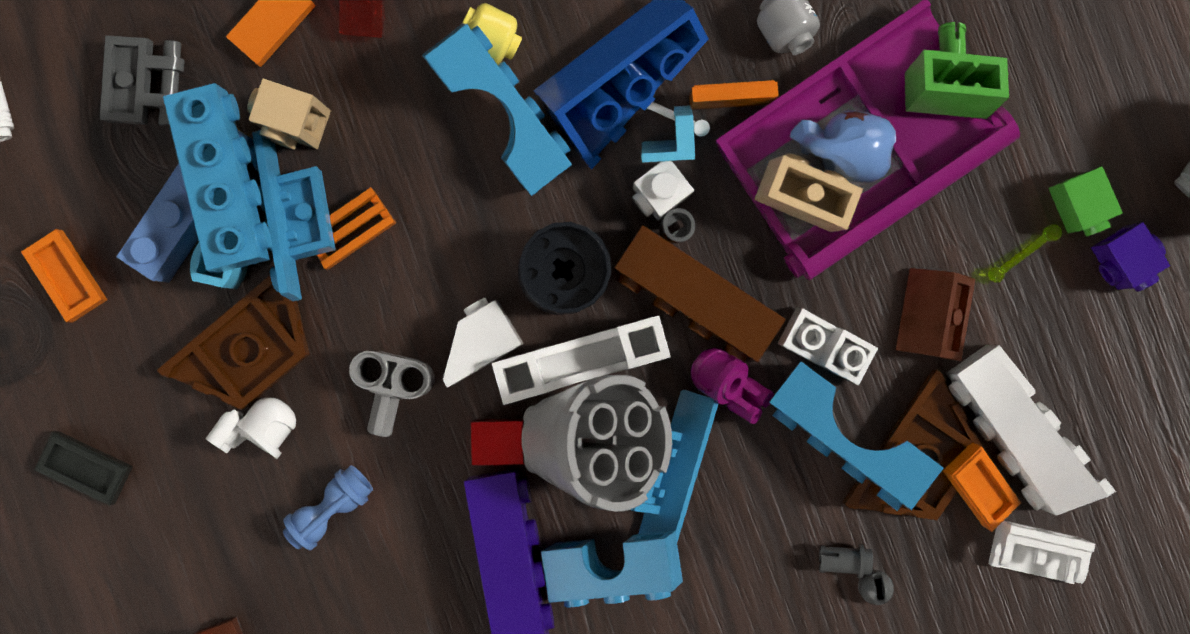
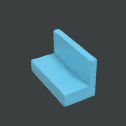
M691 105L674 106L676 140L642 142V162L695 159L694 123Z

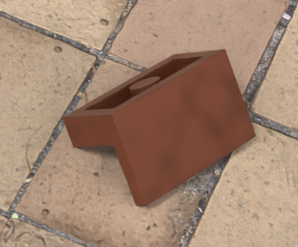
M910 268L896 350L962 361L975 279L955 272Z

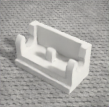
M1003 521L995 530L988 564L998 568H1006L1074 584L1076 582L1083 584L1088 573L1095 543L1072 535Z

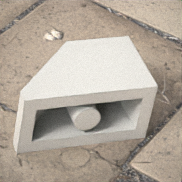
M482 298L464 309L467 317L458 321L443 377V382L447 388L523 345L522 340L499 301L494 300L488 303L486 298Z

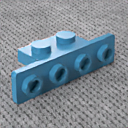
M259 130L252 132L254 146L250 147V155L255 170L259 172L261 186H258L262 201L260 207L266 212L268 229L272 239V248L268 249L273 253L275 266L270 269V277L274 289L282 296L294 302L302 299L295 260L336 250L322 171L315 166L281 175L276 145L270 141L271 139L259 135Z
M687 390L680 392L671 422L672 450L667 472H660L655 484L646 494L648 500L636 508L630 509L636 512H644L638 534L675 531L678 542L719 404L710 397Z

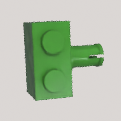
M955 22L942 24L938 28L940 51L923 50L905 71L906 111L987 119L1009 99L1007 58L966 54L965 24L959 22L956 32Z

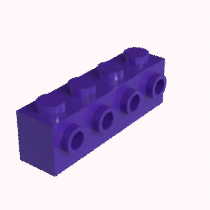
M519 468L467 478L464 481L491 634H549V630L555 628L551 603L544 604L541 587H546L543 562H536L533 545L539 544L538 528L535 519L528 520L525 504L532 501L528 478H521Z

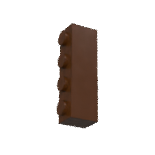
M643 225L614 268V271L620 274L617 282L637 295L641 289L645 290L655 297L652 305L672 318L677 312L691 321L687 328L709 341L712 335L726 344L723 350L744 363L747 359L759 362L786 320Z

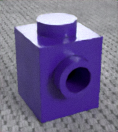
M1144 222L1124 226L1090 247L1101 264L1099 265V271L1109 285L1115 286L1117 290L1134 288L1136 292L1142 291L1160 280L1157 274L1170 266L1164 256L1166 250L1163 243L1157 236L1150 234Z

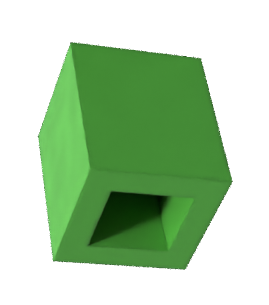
M1103 166L1048 188L1068 234L1078 231H1084L1085 236L1096 234L1111 227L1109 219L1123 214Z

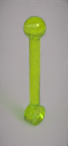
M1056 224L1046 226L1043 229L1042 236L1002 266L992 267L988 272L989 279L995 283L1001 282L1005 278L1006 272L1046 242L1058 240L1062 235L1061 228Z

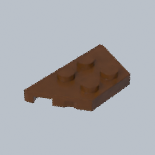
M269 275L158 368L157 371L164 377L176 379L192 386L194 390L206 395H213L221 399L222 402L238 409H246L310 355L297 301L293 302L277 292Z
M932 370L877 451L888 450L908 441L945 469L972 442L980 446L982 444L976 433L971 431L964 411L960 404L955 402L944 382L946 379L943 374L938 370ZM942 470L912 510L902 505L896 511L877 496L881 488L867 478L863 484L856 481L842 503L852 509L860 508L881 511L887 514H903L917 518L938 520L957 490Z

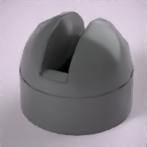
M676 208L670 210L661 218L659 231L666 241L675 244L682 243L693 235L695 221L687 210ZM681 219L684 227L670 233L667 227Z
M872 569L871 575H864L862 579H859L858 591L868 603L882 605L892 598L894 584L886 573L881 570ZM880 578L882 596L877 598L874 579Z

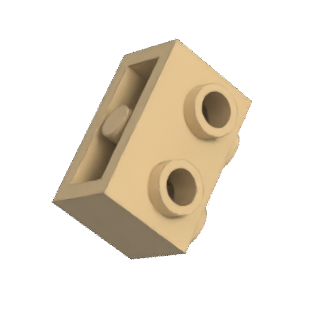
M262 78L260 87L252 91L247 107L248 113H251L248 120L261 128L259 135L271 139L270 141L293 150H295L297 143L318 150L331 112L313 95Z
M786 153V155L769 160L755 196V201L829 232L848 230L863 188L849 183L844 176L831 170L823 172L809 166L810 161L795 154Z

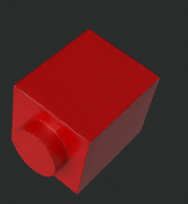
M478 419L472 421V465L524 464L522 449L524 420Z

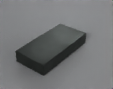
M54 431L51 433L34 470L111 506L116 503L133 466L60 431Z

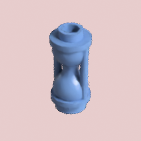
M350 465L345 471L342 469L338 470L334 474L335 477L327 484L324 491V499L319 505L301 507L283 519L286 527L283 530V534L296 549L304 547L307 550H312L326 533L328 520L333 514L351 512L358 505H364L368 501L367 496L373 491V488L367 478L357 468Z

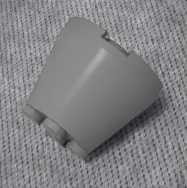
M627 375L599 376L547 397L536 405L527 408L524 413L522 449L525 467L529 472L537 474L590 507L609 511H626L636 508L648 500L646 494L655 484L660 472L666 473L669 466L672 450V431L666 408L657 404L653 395L645 387V382Z

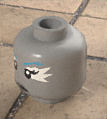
M764 0L761 3L757 24L774 52L781 54L791 52L792 55H798L808 50L814 44L813 37L820 27V22L808 0Z

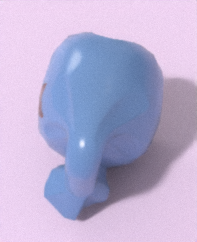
M851 110L832 117L824 130L816 122L802 120L791 131L790 137L799 143L801 153L807 155L813 153L821 157L825 170L837 172L849 182L870 183L884 177L891 166V153L896 142V130L885 118Z

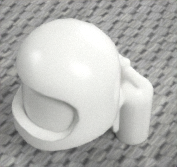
M263 398L256 401L245 416H243L241 411L232 410L231 412H225L205 439L225 453H228L231 448L235 449L248 439L278 459L282 454L278 448L291 430H294L297 420L294 412L283 401L276 398Z

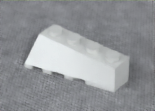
M985 345L946 373L952 382L948 386L950 392L962 406L968 405L977 417L973 420L974 426L987 441L992 439L1001 452L997 455L999 462L1010 475L1014 476L1017 474L1025 486L1021 492L1035 510L1041 509L1057 516L1106 498L1116 492L1106 478L1101 481L1095 480L1084 465L1091 459L1080 446L1076 447L1070 440L1059 435L1057 431L1060 430L1061 422L1052 410H1049L1041 402L1034 403L1030 397L1035 394V389L1000 345Z

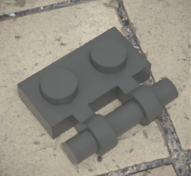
M105 35L100 120L108 123L148 125L149 108L159 109L158 125L170 127L163 96L178 93L179 74L184 73L185 60L181 59V43L165 40L163 56L152 55L153 41L148 38ZM151 71L162 72L160 94L150 93Z

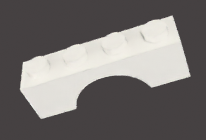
M658 315L492 363L503 405L599 376L670 358L671 356Z

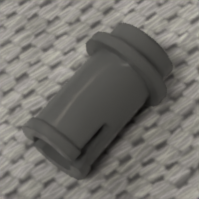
M859 544L858 548L820 545L819 562L821 564H819V572L857 574V578L862 579L864 575L872 574V549H864L863 544Z

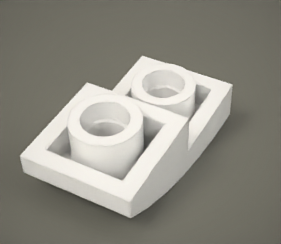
M796 307L778 342L780 346L856 385L860 384L878 350L877 347L852 333L837 328L799 307Z

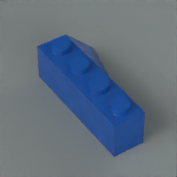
M652 0L533 91L553 121L592 170L602 159L598 154L611 140L616 143L627 131L623 126L640 108L644 111L655 100L653 96L657 88L666 79L672 81L709 39L693 7L684 0Z

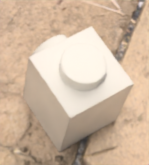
M661 161L634 182L632 189L636 194L632 196V199L646 217L653 214L657 221H659L667 212L673 210L690 197L694 189L672 161Z

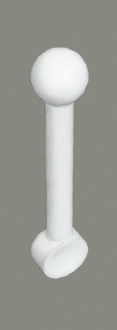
M655 102L648 106L647 109L675 121L674 111ZM693 120L694 133L700 137L707 135L710 130L709 123L705 120Z

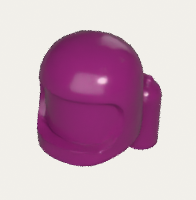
M706 349L696 357L692 364L691 379L695 387L717 403L726 404L730 411L751 424H755L762 415L761 407H768L771 399L774 397L772 391L753 378L748 377L749 370L746 363L728 354L723 349Z

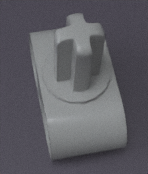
M364 351L357 354L352 359L349 369L351 379L357 386L375 393L367 430L371 434L382 437H389L392 434L400 399H415L426 395L432 389L435 381L434 372L426 362L383 351ZM371 357L377 359L382 367L381 376L376 381L368 380L363 373V365ZM410 367L419 369L423 375V385L418 391H412L404 384L403 376Z

